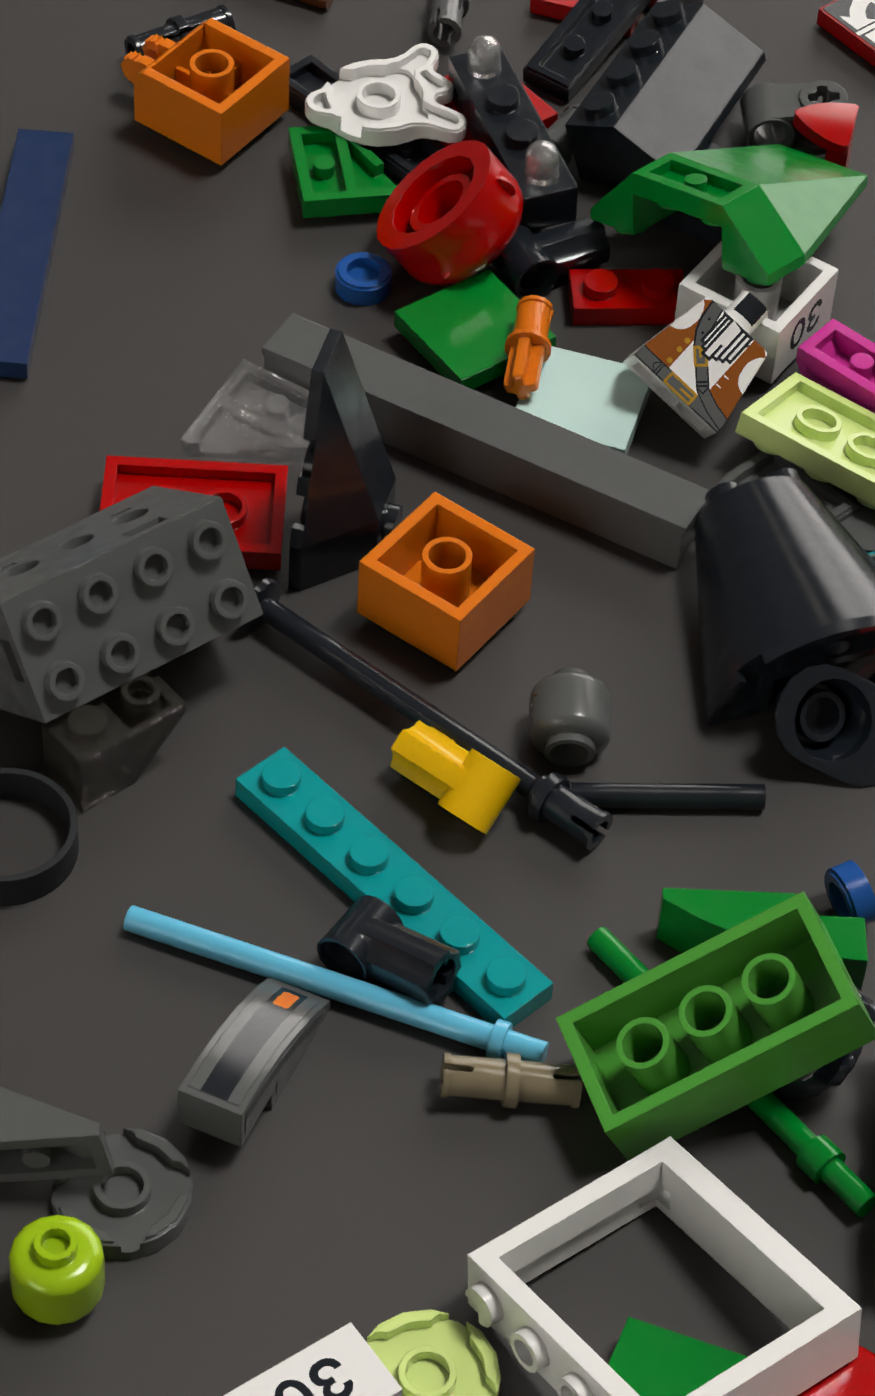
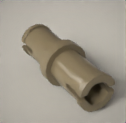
M444 1052L440 1070V1080L443 1081L439 1086V1095L442 1098L451 1096L500 1100L502 1108L516 1109L518 1102L570 1106L571 1108L578 1109L583 1080H579L581 1076L575 1063L561 1064L521 1060L520 1053L506 1052L504 1059L452 1055L451 1053Z

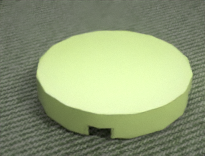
M432 1309L402 1312L378 1324L367 1337L368 1345L403 1389L402 1396L499 1395L501 1375L497 1353L482 1331L467 1321L465 1327L457 1321L449 1320L448 1313Z

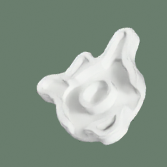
M427 43L414 45L404 54L394 58L370 59L346 65L340 68L338 81L332 85L327 82L321 89L311 92L305 99V116L310 122L330 129L351 142L366 146H395L421 138L457 143L465 138L467 121L464 115L443 106L453 100L454 86L450 80L436 72L439 63L438 50Z

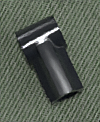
M591 217L533 234L528 227L519 225L507 247L492 264L520 299L529 295L542 297L553 289L559 277L569 274V269H587L609 262L611 246L608 242L603 223L592 220Z
M370 895L360 896L317 943L319 958L328 970L362 981L370 977L426 1004L432 1002L441 1004L453 990L454 981L461 968L458 950L405 927L396 911L384 901Z

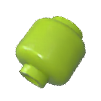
M52 1215L40 1217L23 1227L14 1238L8 1257L13 1299L23 1313L37 1322L52 1325L76 1322L90 1314L101 1300L105 1286V1260L102 1243L91 1226L75 1217Z

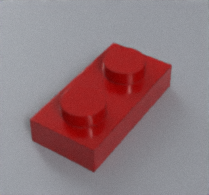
M569 269L568 294L572 325L671 324L675 320L679 284L684 280L683 269Z

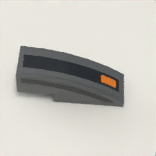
M271 977L263 981L233 1010L219 1027L177 1090L178 1122L242 1147L263 1109L266 1108L272 1111L327 1016L331 1001Z

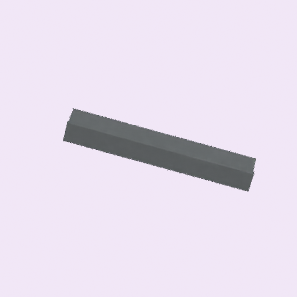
M292 313L262 347V354L264 355V391L307 410L311 371L330 329ZM344 335L383 443L676 570L683 562L684 551L693 538H695L694 525L699 514L707 506L705 495L709 489Z

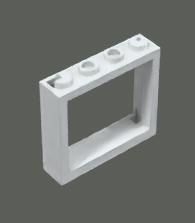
M671 1136L467 1254L468 1289L465 1295L468 1297V1304L478 1313L479 1323L487 1328L491 1326L511 1346L519 1363L530 1373L538 1372L557 1391L558 1396L640 1395L525 1283L655 1206L790 1329L787 1333L686 1396H798L858 1357L862 1308Z

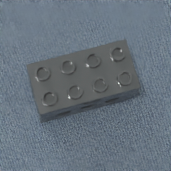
M151 486L0 558V709L47 723L263 615L222 497Z

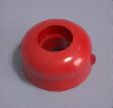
M469 140L451 144L422 161L393 190L378 218L376 227L377 239L397 259L412 278L426 285L448 286L462 282L492 263L515 235L523 213L522 190L512 174L484 143Z

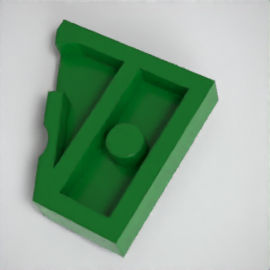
M321 126L288 128V146L303 218L381 213L385 202L397 187L383 174L384 162L371 150L365 149L360 144L337 135L330 129Z

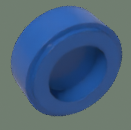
M357 252L343 257L337 263L335 268V291L344 301L358 306H371L384 301L389 296L392 287V268L381 256L368 252Z
M847 860L827 869L824 876V884L835 914L840 917L865 918V925L874 922L875 896L861 868L854 861Z

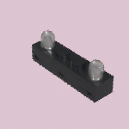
M488 34L476 36L468 46V53L449 57L448 80L454 86L453 101L458 111L464 115L468 130L474 140L484 143L518 182L523 195V213L520 225L534 231L576 221L578 186L497 39Z

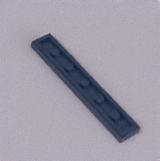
M18 129L0 211V377L28 379L74 152V133Z

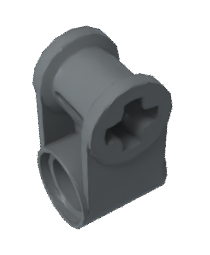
M826 80L810 83H761L750 87L744 92L740 100L747 147L781 144L803 153L825 154L826 149L811 142L793 126L795 110L819 103L817 102L819 96L823 97L822 103H848L846 90L841 85Z

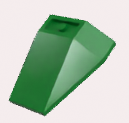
M781 144L670 152L630 174L590 208V216L592 220L611 226L617 232L626 235L642 233L649 226L676 211L697 217L706 225L721 226L722 269L745 277L752 284L769 286L777 283L784 276L806 264L866 188L868 175Z

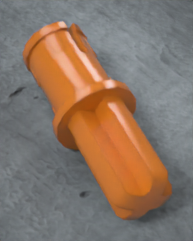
M538 295L525 296L519 300L516 306L517 314L514 330L505 340V352L508 356L504 377V388L507 393L516 394L518 399L523 400L528 399L531 392L538 390L543 363L551 355V342L548 334L554 315L553 305L549 300Z

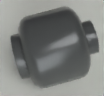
M574 667L559 669L554 674L540 680L534 685L529 698L528 733L531 744L541 754L545 755L548 761L559 766L575 767L592 761L596 755L607 748L612 736V698L609 688L601 680L589 675L585 670Z

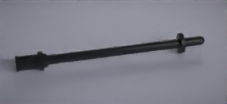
M263 579L258 585L254 586L263 615L242 626L248 630H255L264 623H267L415 724L420 720L429 727L432 726L456 741V744L470 752L473 748L521 779L515 791L526 798L528 815L538 822L550 821L581 842L582 846L588 850L594 849L604 839L606 835L598 831L597 828L600 825L604 829L609 830L613 821V815L607 811H602L569 789L570 781L557 772L538 776L279 603L281 585L273 579Z

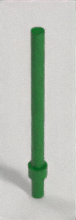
M607 927L598 928L588 938L587 946L624 983L649 970ZM773 1092L747 1104L797 1155L796 1165L816 1185L825 1183L858 1217L867 1215L875 1207V1193L844 1163L846 1155L825 1134L816 1136Z

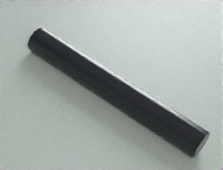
M571 782L570 786L572 791L596 807L607 809L764 810L766 805L765 784Z

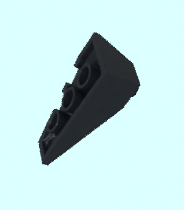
M330 328L311 371L303 439L310 443L305 454L302 471L298 476L296 495L303 496L304 501L300 523H294L291 529L289 545L288 589L303 591L359 570V561L402 522L403 506L395 504L396 477L343 331Z

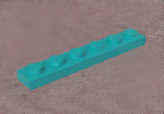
M286 747L281 748L235 779V796L350 899L355 902L360 896L364 895L377 897L396 911L405 927L458 950L461 968L454 981L453 991L489 1023L495 1024L498 1019L513 1023V1027H515L552 999L554 983Z

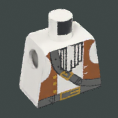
M745 290L735 298L725 311L712 299L706 297L630 354L623 363L705 439L721 429L766 359L767 352L750 335L769 315V312L758 298Z

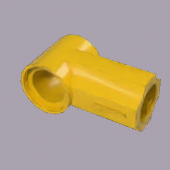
M420 720L414 726L403 729L391 747L393 755L390 767L439 798L438 805L487 835L521 779L473 748L470 752L456 744V741L434 727H429Z

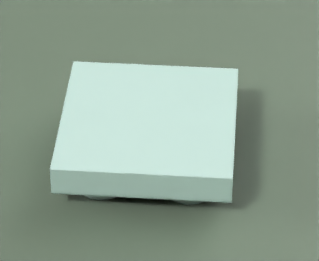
M551 346V355L542 366L538 390L531 392L528 399H519L516 408L627 455L651 388L624 363Z

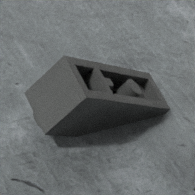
M0 1086V1183L114 1175L115 1163L100 1123Z

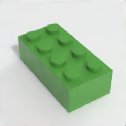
M804 891L556 1017L602 1127L628 1161L670 1136L676 1141L875 1040V1026L825 924Z

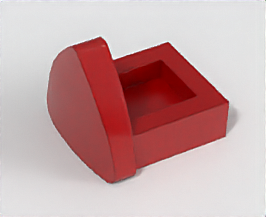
M828 102L807 105L796 109L793 126L811 142L826 149L824 160L848 168L859 106L851 103Z

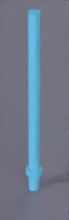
M135 905L128 909L123 925L125 931L266 978L271 977L296 988L486 1050V1057L503 1059L506 1052L520 1053L521 1060L544 1062L548 1053L549 1042L513 1031V1023L498 1019L495 1024L431 1003L426 1004L416 998Z

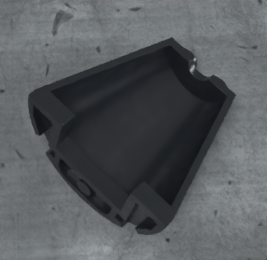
M781 468L770 473L767 477L755 479L741 485L736 482H724L711 488L706 493L705 501L707 506L697 517L694 529L704 717L708 726L768 711L775 679L795 675L809 666L824 663L834 665L875 654V561L807 484L800 480L798 472L794 468Z

